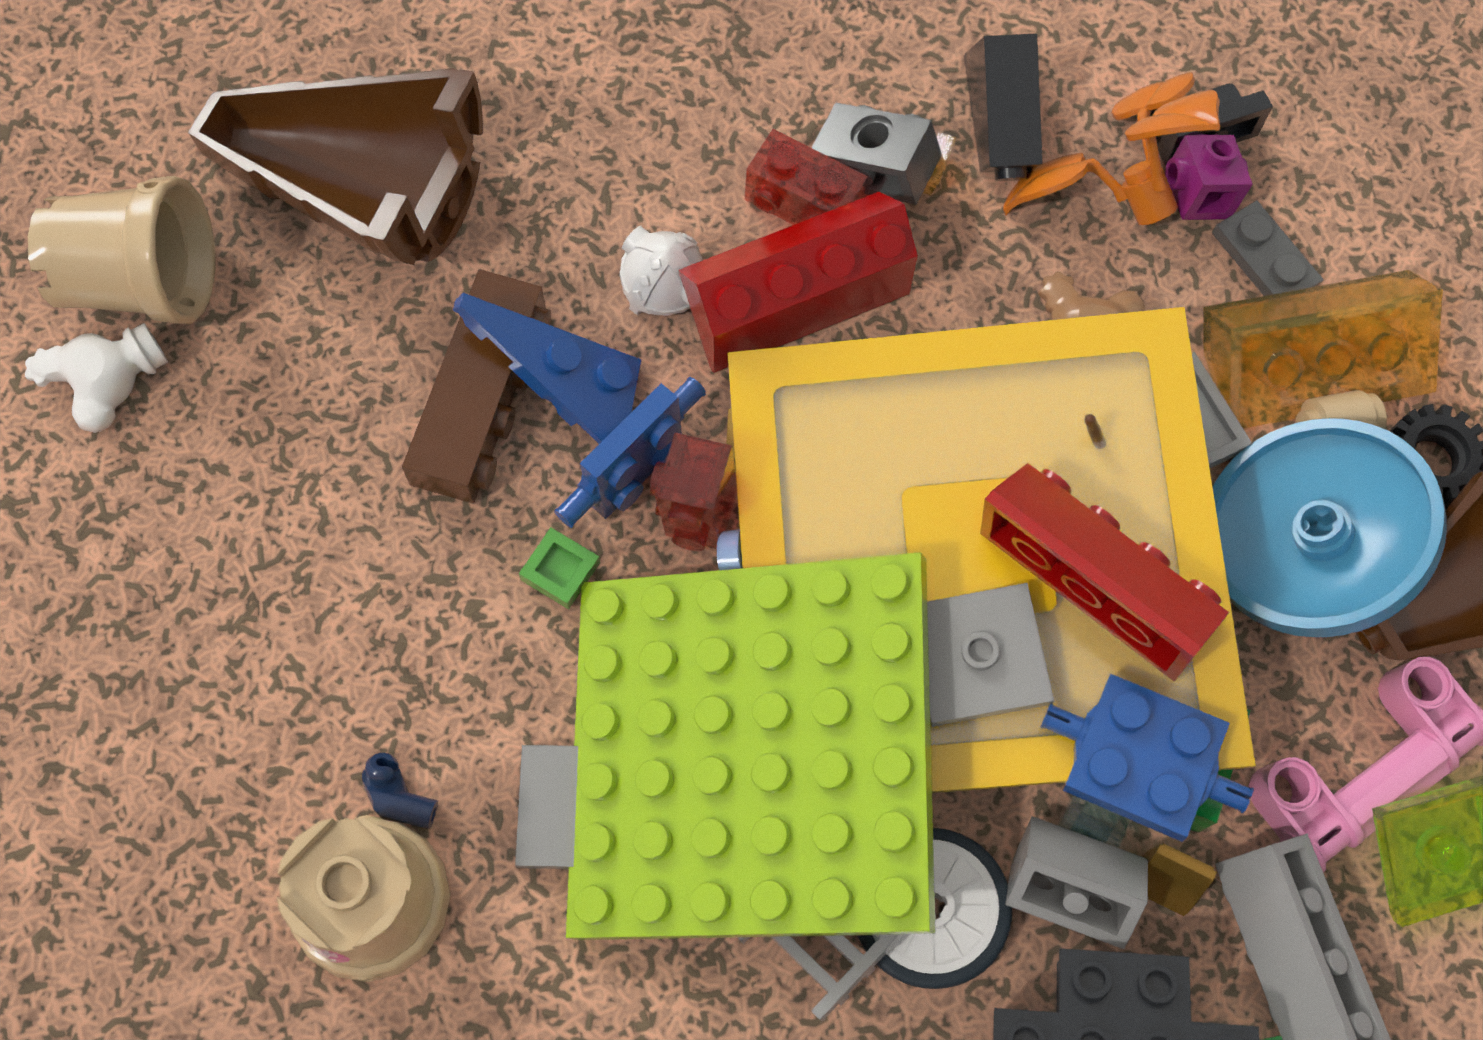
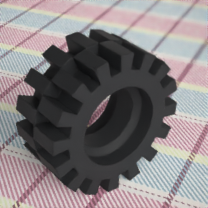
M1433 404L1424 405L1418 411L1413 409L1408 412L1389 432L1402 438L1414 449L1419 442L1431 441L1441 445L1448 452L1452 461L1450 474L1447 476L1435 475L1446 510L1473 475L1483 471V441L1479 442L1477 436L1483 432V428L1479 423L1471 429L1465 425L1470 415L1463 411L1454 418L1451 417L1452 406L1442 405L1435 411Z

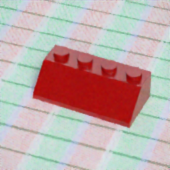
M876 192L679 269L678 272L708 364L712 372L715 373L729 367L728 352L777 348L909 295L918 254L905 204L881 192Z
M1026 463L995 487L984 500L980 534L1172 681H1176L1230 613L1220 606L1222 600L1213 589L1196 579H1191L1188 582L1170 569L1171 562L1163 552L1147 542H1141L1139 545L1119 531L1121 528L1120 523L1108 511L1097 505H1092L1088 508L1070 494L1072 489L1069 484L1055 472L1049 469H1043L1040 472L1029 463Z

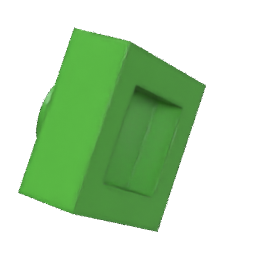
M551 527L519 572V577L522 582L569 610L580 594L584 582L589 581L599 566L600 558L595 553Z

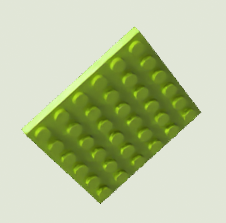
M922 553L584 582L581 587L574 746H578L573 867H569L566 938L572 940L936 934L926 558Z

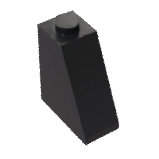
M1037 33L983 36L963 55L980 173L995 172V181L1027 179L1026 170H1032L1043 164Z

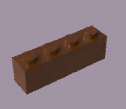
M478 269L469 295L550 325L551 310L546 309L542 286ZM461 316L406 454L402 469L410 486L474 504L479 489L488 490L491 486L497 467V458L492 456L498 438L505 440L508 438L516 413L515 407L510 406L516 389L525 390L527 384L508 367L513 361L488 337L481 341L465 326Z

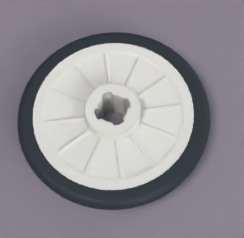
M933 828L935 898L940 902L944 901L946 905L939 918L935 919L936 934H904L900 938L901 942L893 951L890 949L876 965L902 983L925 989H944L955 987L974 979L996 960L1010 932L1012 907L1005 905L1008 889L1007 880L1000 866L988 851L961 833L943 828ZM857 935L866 952L879 939L876 935Z

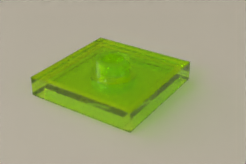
M1483 776L1372 808L1389 911L1394 922L1401 927H1405L1483 903Z

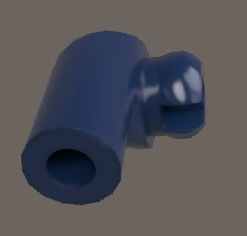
M381 752L370 756L362 773V783L374 812L383 818L430 830L438 808V800L409 793L399 769L398 761L393 755Z

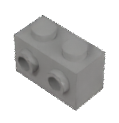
M1032 816L1011 863L1005 905L1125 949L1148 902V859Z

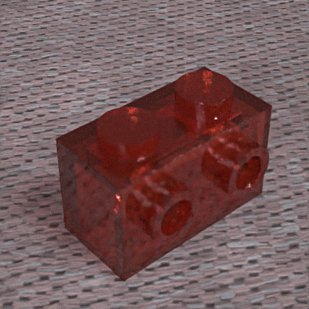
M772 129L746 169L744 200L752 203L763 212L773 214L794 225L864 198L868 176Z
M674 433L666 463L658 461L651 478L650 495L656 498L655 514L661 517L665 535L672 537L671 541L675 545L691 551H703L705 546L717 549L718 537L723 531H726L737 493L732 445Z

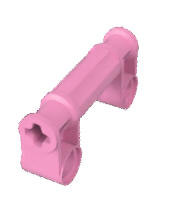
M1418 657L1386 672L1380 679L1378 687L1380 700L1409 737L1335 794L1330 791L1319 777L1315 768L1307 761L1297 757L1284 758L1258 769L1252 775L1248 787L1254 788L1250 799L1255 808L1278 835L1280 842L1308 834L1323 873L1326 871L1325 863L1347 846L1356 848L1378 828L1446 775L1459 767V759L1476 745L1483 746V710L1471 700L1451 675L1448 668L1439 660L1431 657ZM1409 677L1419 684L1422 693L1421 699L1414 696L1409 689ZM1277 774L1283 776L1292 787L1290 802L1284 801L1275 790L1274 782Z

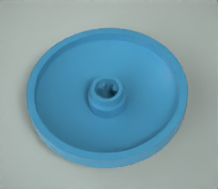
M1325 418L1284 426L1254 441L1253 444L1244 448L1224 468L1213 485L1230 601L1252 620L1282 633L1303 637H1333L1347 635L1375 626L1392 617L1414 600L1427 585L1441 560L1447 533V517L1442 493L1435 475L1424 458L1410 444L1388 430L1369 423L1349 419Z

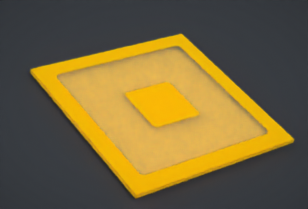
M1185 307L728 352L742 568L921 552L926 558L927 601L1028 583L1053 693L1054 706L1085 718L1087 713L1098 704L1109 675L1113 674L1229 722V727L1218 753L1219 770L1253 768L1256 766ZM1088 414H1093L1101 427L1104 439L1100 443L1093 442L1088 434L1084 422L1085 416ZM1026 463H1029L1040 472L1043 469L1055 472L1069 484L1072 489L1070 493L1088 508L1092 505H1097L1108 511L1120 523L1121 528L1119 531L1138 545L1141 542H1147L1158 548L1170 560V569L1188 582L1191 579H1196L1209 586L1221 598L1220 606L1230 613L1174 682L980 534L984 500L995 487ZM1049 705L934 727L931 726L930 721L932 793L1065 783L1074 763L1075 741L1048 729L1040 728Z

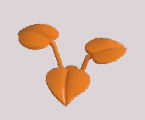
M1193 72L1180 74L1165 82L1153 83L1132 92L1114 105L1111 114L1115 120H1122L1137 115L1138 122L1130 126L1126 130L1125 135L1128 141L1142 139L1146 160L1124 171L1125 181L1122 185L1094 158L1086 160L1083 153L1062 156L1030 170L1027 173V179L1019 180L1015 184L1003 207L1005 215L1007 216L1015 206L1067 188L1084 177L1087 172H1092L1113 191L1118 203L1128 199L1139 225H1149L1167 218L1178 209V205L1164 170L1161 167L1156 136L1192 131H1219L1220 120L1218 112L1220 99L1217 92L1206 90L1185 96L1195 83ZM1157 109L1153 116H1150L1152 110Z

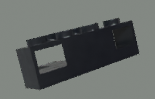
M1059 948V961H1057L1056 1012L994 1008L993 1040H1259V1026L1191 1022L1190 961L1187 956Z

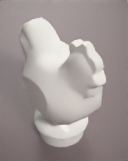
M143 323L132 330L129 327L126 328L123 332V339L119 341H110L100 335L88 333L77 336L62 347L54 346L48 350L39 348L33 357H29L25 361L27 367L25 377L29 381H35L39 387H45L49 382H68L74 390L72 405L74 420L82 430L96 433L105 430L112 424L116 417L115 408L123 403L131 393L136 374L139 372L155 374L156 369L168 363V360L146 324Z

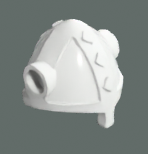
M638 226L626 238L622 246L625 254L621 262L620 280L623 292L630 303L629 309L633 313L639 315L641 312L668 316L683 313L690 309L678 270L703 260L697 246L698 243L692 237L685 233L671 231L649 233L642 226Z

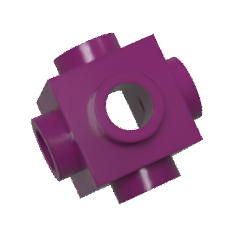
M1185 135L1165 169V175L1177 202L1182 220L1227 219L1234 215L1253 185L1248 173L1247 162L1241 155L1234 135Z

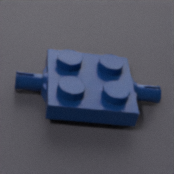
M688 377L674 393L661 383L579 463L582 472L581 481L577 484V489L554 510L556 516L566 526L572 528L591 507L607 519L617 508L620 511H625L632 506L643 491L644 486L642 483L656 469L659 472L667 470L679 457L682 451L681 444L683 443L681 421L684 419V414L701 397L706 395L704 387L692 377Z
M1113 674L1109 675L1098 704L1087 713L1085 718L1054 706L1052 703L1048 707L1040 728L1048 729L1075 741L1074 763L1063 788V791L1181 842L1187 838L1198 808L1208 798L1240 811V813H1244L1250 803L1249 798L1252 797L1254 788L1246 787L1218 775V753L1229 727V722Z

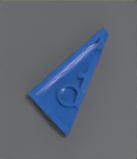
M462 293L455 300L453 311L463 318L465 326L481 341L488 337L513 361L508 367L542 399L550 401L555 406L558 415L570 426L577 423L598 444L632 412L642 359L466 293Z

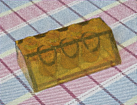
M1410 270L1203 307V353L1211 378L1242 428L1296 419L1297 414L1301 412L1302 404L1310 398L1361 390L1366 394L1374 393L1382 402L1434 393L1437 388L1443 289Z

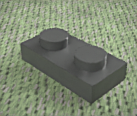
M1257 200L1236 212L1233 216L1218 223L1212 231L1215 238L1277 313L1318 288L1324 281Z

